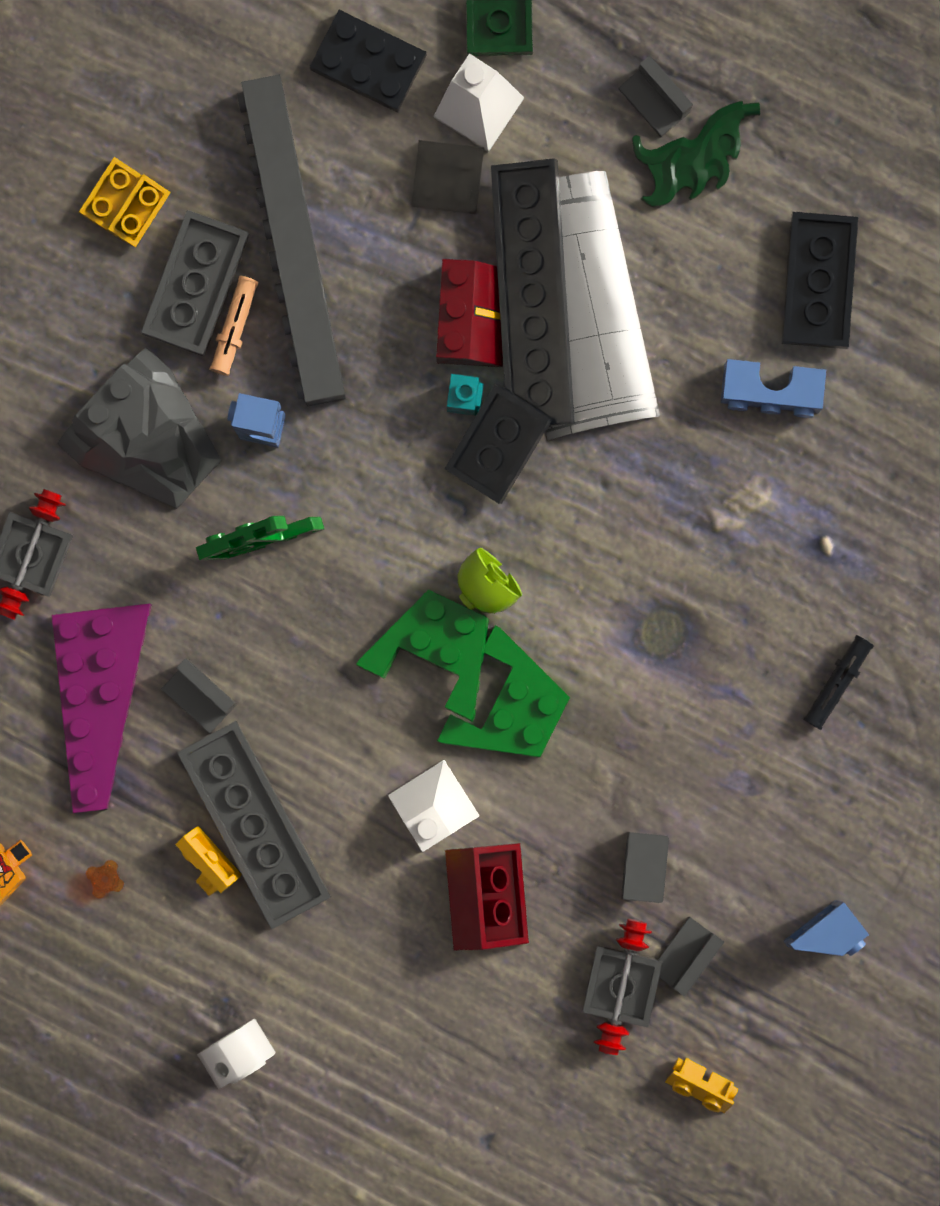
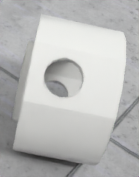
M254 1018L197 1055L217 1088L220 1089L229 1083L233 1085L265 1065V1061L276 1052Z

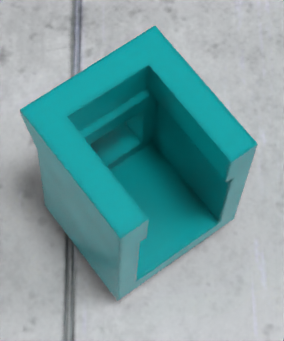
M451 374L447 412L477 415L481 408L484 384L479 382V377Z

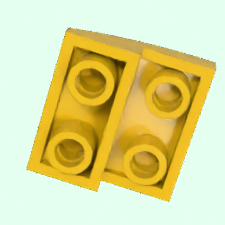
M114 157L78 213L117 238L136 247L171 192Z

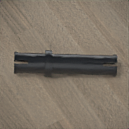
M858 635L855 636L854 641L841 660L837 659L835 662L836 669L803 720L819 730L823 728L822 726L840 701L852 679L858 678L860 675L858 670L870 650L873 649V644ZM853 656H856V659L847 671L846 675L842 680H840L841 675L850 663L851 659L853 658ZM837 685V689L828 701L825 708L822 710V705L831 693L834 686Z

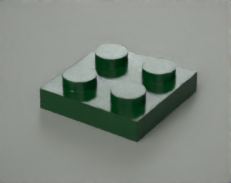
M466 0L467 56L469 54L473 56L533 54L532 0Z

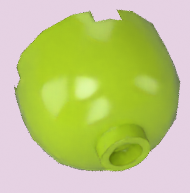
M483 548L476 549L461 564L457 575L458 586L462 591L459 598L470 610L477 608L484 613L495 614L503 612L515 604L522 596V591L514 577L510 573L506 576L499 568L502 564Z

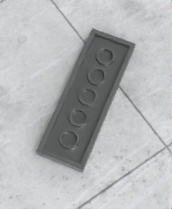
M237 721L177 752L271 929L331 898Z

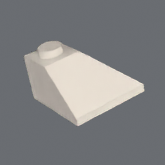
M469 54L451 80L434 114V118L489 153L524 100V97L496 70Z
M445 760L388 795L422 852L479 817V814Z

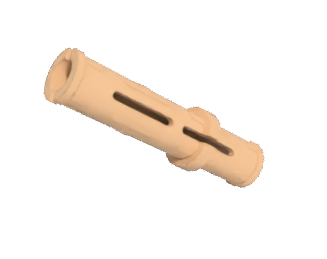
M246 276L238 277V283L222 332L217 334L216 337L218 345L209 368L212 372L229 376L236 350L241 349L243 342L240 338L256 287L259 283L252 278ZM243 297L244 301L237 322H235L234 319L238 306ZM234 330L227 354L225 355L224 350L230 331Z

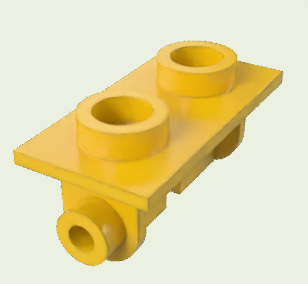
M679 1057L677 1058L672 1068L674 1071L665 1081V1083L672 1086L676 1093L685 1097L692 1096L702 1101V1105L713 1112L721 1111L725 1113L734 1104L733 1099L738 1092V1088L733 1086L734 1082L714 1072L711 1073L706 1082L702 1078L707 1068L688 1058L684 1060Z

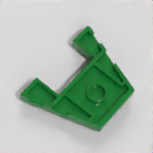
M271 516L256 523L252 522L235 528L236 531L227 535L219 533L205 538V544L196 547L199 560H226L266 548L265 545L274 542L295 539L297 535L309 531L315 533L324 530V525L321 517H308L287 524L285 516Z
M427 590L358 660L356 665L385 679L399 650L402 649L459 677L445 705V709L473 722L476 713L475 707L477 693L479 692V679L489 619L431 590Z
M495 625L485 644L484 654L512 667V670L482 729L450 714L437 741L443 744L541 757L570 697L500 627Z

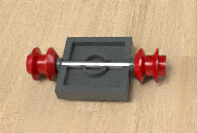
M43 489L41 494L34 493L39 501L37 506H31L29 510L33 516L38 517L35 521L9 512L0 535V580L11 583L10 587H13V589L9 587L0 588V594L2 595L0 615L13 620L16 619L17 614L24 616L19 608L21 603L29 602L26 594L19 590L23 591L25 588L47 597L51 596L73 535L48 526L49 523L46 521L55 522L61 519L56 514L57 508L66 506V504L60 502L61 495Z
M627 919L626 924H619L625 932L624 936L616 938V941L622 948H625L624 952L597 946L583 1013L609 1018L608 1022L597 1025L596 1028L602 1032L601 1039L594 1040L593 1043L599 1045L598 1051L611 1055H618L619 1050H626V1047L621 1044V1039L630 1033L621 1025L622 1022L648 1028L663 963L662 960L637 955L636 951H643L649 948L643 940L644 935L651 934L652 931L646 929L647 923L633 919Z

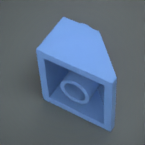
M835 900L783 942L787 947L794 950L840 956L849 954V956H852L866 945L863 939L869 936V934L846 904Z

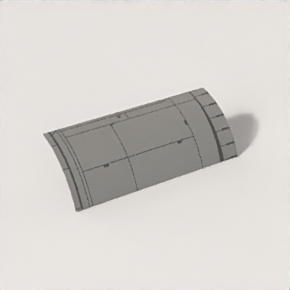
M606 171L559 177L575 423L548 426L545 431L547 440L607 425L660 416Z

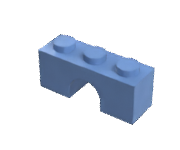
M727 359L724 364L721 403L728 404V409L747 411L748 406L761 407V412L766 414H780L781 410L794 411V416L813 418L814 413L819 414L823 409L826 380L825 369L793 366L790 370L788 386L782 390L774 391L766 388L760 380V362Z
M239 393L237 401H231L228 421H231L232 428L240 440L279 448L286 415L284 411H280L281 405L279 401Z

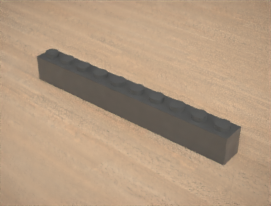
M280 74L241 82L243 92L237 93L241 113L247 112L249 124L243 125L247 145L254 144L256 156H251L250 161L253 175H260L262 187L256 188L260 208L266 207L268 219L263 220L266 240L273 239L275 251L269 252L272 270H279L281 283L275 284L279 303H286L288 315L282 316L285 335L292 334L294 347L288 348L292 367L298 366L301 379L295 380L298 399L305 398L307 407L344 400L346 397Z

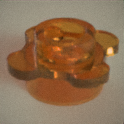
M108 860L103 866L97 868L92 866L87 869L86 877L91 880L93 885L92 894L96 898H103L108 892H120L123 889L124 881L120 879L117 871L118 864L115 861ZM103 876L108 877L107 882L102 881Z

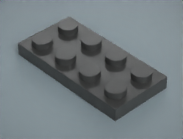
M187 210L142 328V335L204 357L248 241L249 232Z

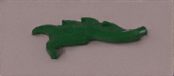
M739 101L717 110L709 117L700 134L694 140L681 137L657 149L648 150L642 146L640 136H633L632 144L635 157L641 163L648 166L655 181V190L652 196H643L641 200L649 206L661 207L671 202L676 193L686 187L692 189L689 197L692 200L701 194L706 183L712 177L718 179L715 187L717 190L723 187L728 180L730 172L726 157L729 156L732 160H736L740 152V121L744 120V117L760 116L759 102L743 104V101Z

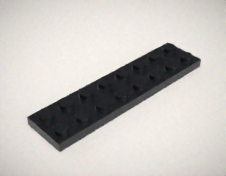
M552 158L491 165L505 389L551 417L552 421L549 426L574 424L558 160Z

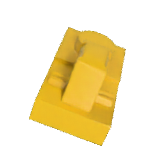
M199 826L195 827L175 844L182 852L184 858L202 872L196 883L199 884L208 896L217 890L222 893L242 876L238 869Z

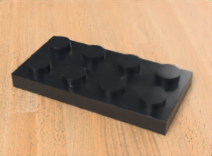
M792 212L782 344L848 349L858 217Z

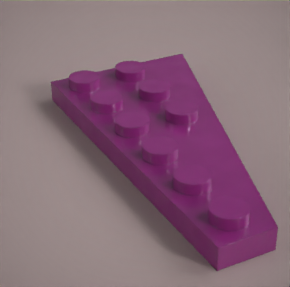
M151 603L52 615L73 813L108 809L118 755L123 741L126 718H128L136 681L140 653L144 644L148 616H150Z

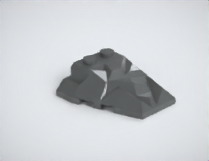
M147 347L135 355L127 365L124 363L74 416L72 425L64 432L57 443L83 468L104 475L117 483H122L138 490V492L176 509L222 461L191 408L192 406L176 381L177 379L173 372Z

